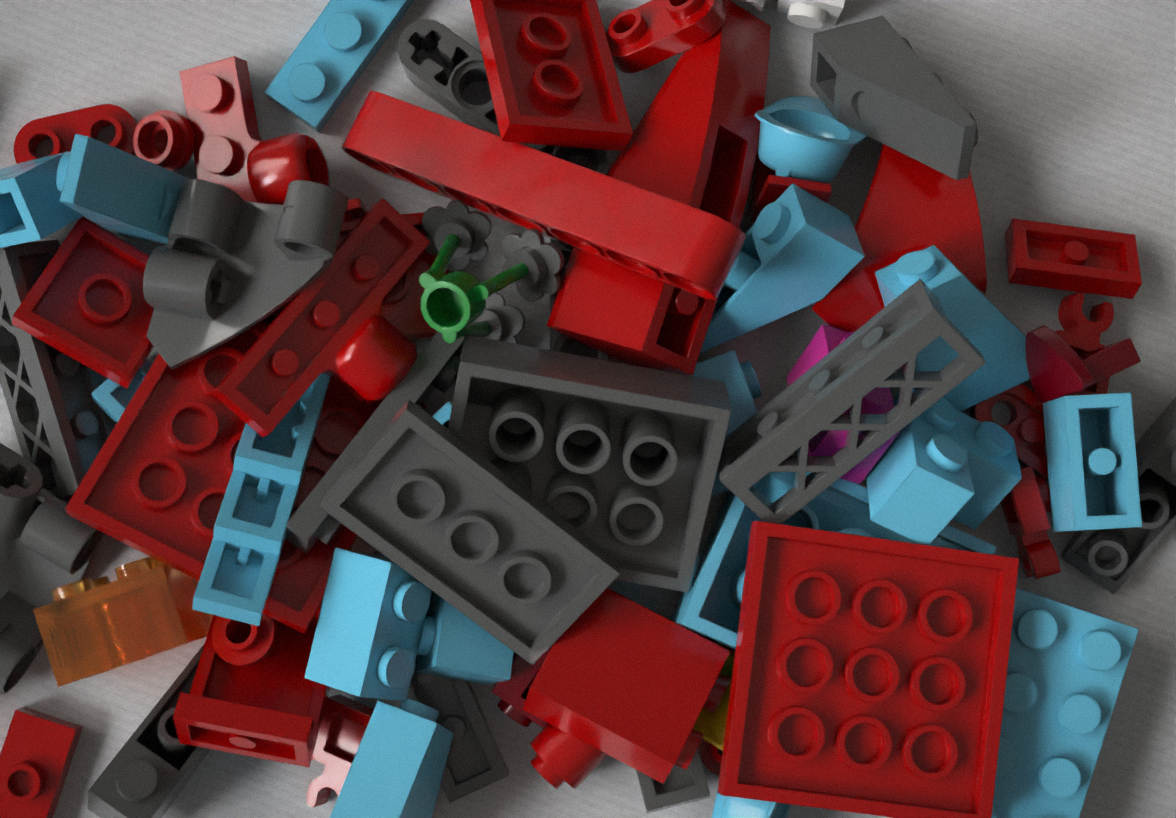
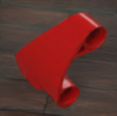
M883 144L869 192L854 227L865 257L822 300L816 302L812 307V310L829 326L846 332L858 330L885 308L875 271L897 262L900 257L907 253L920 251L932 245H935L980 291L985 294L987 290L983 233L971 173L969 172V177L955 180Z

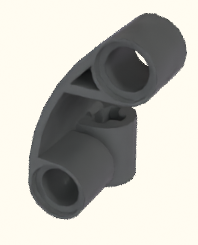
M185 179L182 183L168 232L169 241L167 248L157 247L154 249L146 264L143 277L144 298L154 308L146 337L171 369H175L235 338L284 306L318 278L333 262L349 198L337 189L324 184L296 180L289 183L284 205L244 201L235 191L213 182L200 179Z
M0 443V693L4 695L19 682L46 643L54 627L58 624L81 584L104 533L69 516L65 509L69 502L42 486L43 476L39 469L32 462Z

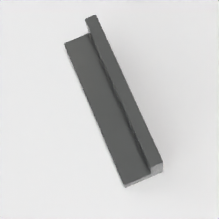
M57 239L27 242L0 248V287L2 290L0 300V384L23 457L32 462L43 476L42 486L66 501L72 498L114 429L116 422L92 399L91 393L103 383L101 374L11 324L13 314L59 249L60 243ZM15 336L21 351L19 361L14 349ZM33 396L39 409L38 421L32 407ZM52 458H54L62 484L58 487L51 468Z
M919 279L725 438L718 465L720 482L764 522L782 524L978 370L986 361L982 353L947 318L938 297ZM939 336L959 354L958 357L940 371H915L916 355ZM903 366L902 371H896ZM875 387H900L898 404L886 414H860L862 398ZM849 409V414H843ZM847 430L846 445L833 456H808L809 440L820 431ZM859 430H864L861 434L858 435ZM797 451V456H790ZM769 472H795L794 487L773 504L753 486Z

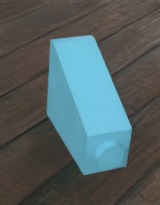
M935 245L920 251L907 253L900 257L897 262L875 271L884 307L921 279L938 297L947 318L982 353L986 363L943 396L958 411L961 412L1030 380L1026 363V335ZM939 336L916 355L915 371H940L958 357L959 354Z
M408 698L406 701H401L399 708L377 701L330 818H432L454 735L453 732L436 723L439 711Z

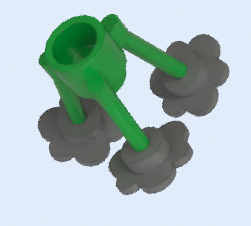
M461 200L451 201L446 209L440 206L427 209L423 214L421 222L424 231L427 233L425 237L430 243L424 250L430 255H437L430 270L424 272L419 277L421 286L425 288L421 297L420 308L425 321L431 328L442 333L443 339L447 343H453L459 338L465 337V335L519 344L515 336L524 329L525 316L518 307L506 306L505 298L497 292L515 283L521 297L528 302L540 300L545 293H556L561 287V279L557 273L564 266V257L561 250L555 244L550 242L544 243V237L537 229L531 228L523 234L510 233L501 242V251L507 260L502 265V272L480 282L473 275L461 272L460 270L466 268L470 259L479 261L486 257L488 244L485 240L490 235L492 229L488 216L479 211L469 212L467 204ZM447 269L455 271L447 275L445 274Z

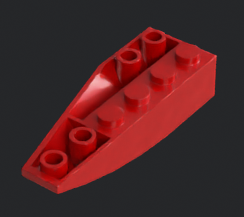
M722 0L727 8V15L723 25L708 40L683 52L634 130L625 151H621L607 176L711 213L739 228L749 193L759 142L761 121L754 115L758 110L764 109L771 26L732 1ZM573 247L561 287L558 290L546 326L626 364L693 375L717 299L710 300L694 295Z

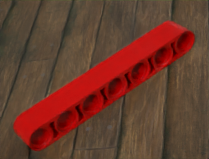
M376 91L369 92L341 147L349 156L377 171L451 200H461L469 207L528 230L531 228L537 229L543 236L710 300L717 299L746 239L745 233L739 228L711 213L516 142L501 141L500 136Z

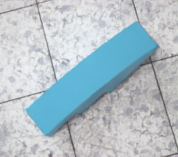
M321 373L269 435L261 437L249 425L245 424L235 453L233 471L214 525L213 540L193 597L192 610L260 626L286 538V523L292 517L331 380L330 375Z

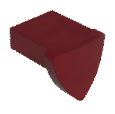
M1045 325L1028 332L1026 335V363L1039 402L1050 401L1082 391L1141 362L1131 338L1091 350L1078 356L1067 342Z

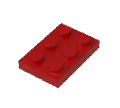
M470 0L501 141L625 151L633 136V131L596 0Z

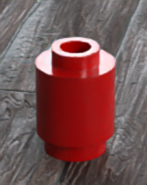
M548 724L530 742L531 747L537 753L530 761L531 765L556 789L564 782L576 789L608 756V754L551 724Z

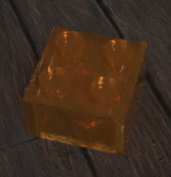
M151 556L115 568L117 581L110 583L108 576L94 580L86 578L51 590L54 602L33 609L57 686L60 687L207 637L211 625L209 614L192 610L193 597L198 580L172 568L170 564L166 565Z

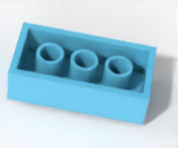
M1016 588L991 818L1080 817L1139 629Z

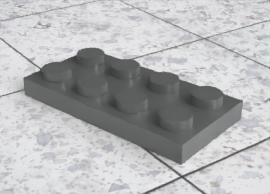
M410 399L324 495L320 507L531 665L554 644L620 575V563L618 560Z

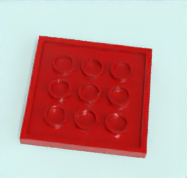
M261 321L228 342L175 369H171L162 356L158 354L65 508L67 514L199 581L213 540L214 525L233 471L235 453L246 424L217 399L212 392L270 325ZM331 376L293 514L385 398L373 404H363ZM344 525L328 545L318 539L307 554L285 539L263 614L306 634L322 604L335 548L351 550L358 535Z
M762 521L751 522L718 793L723 796L893 818H991L1019 558Z

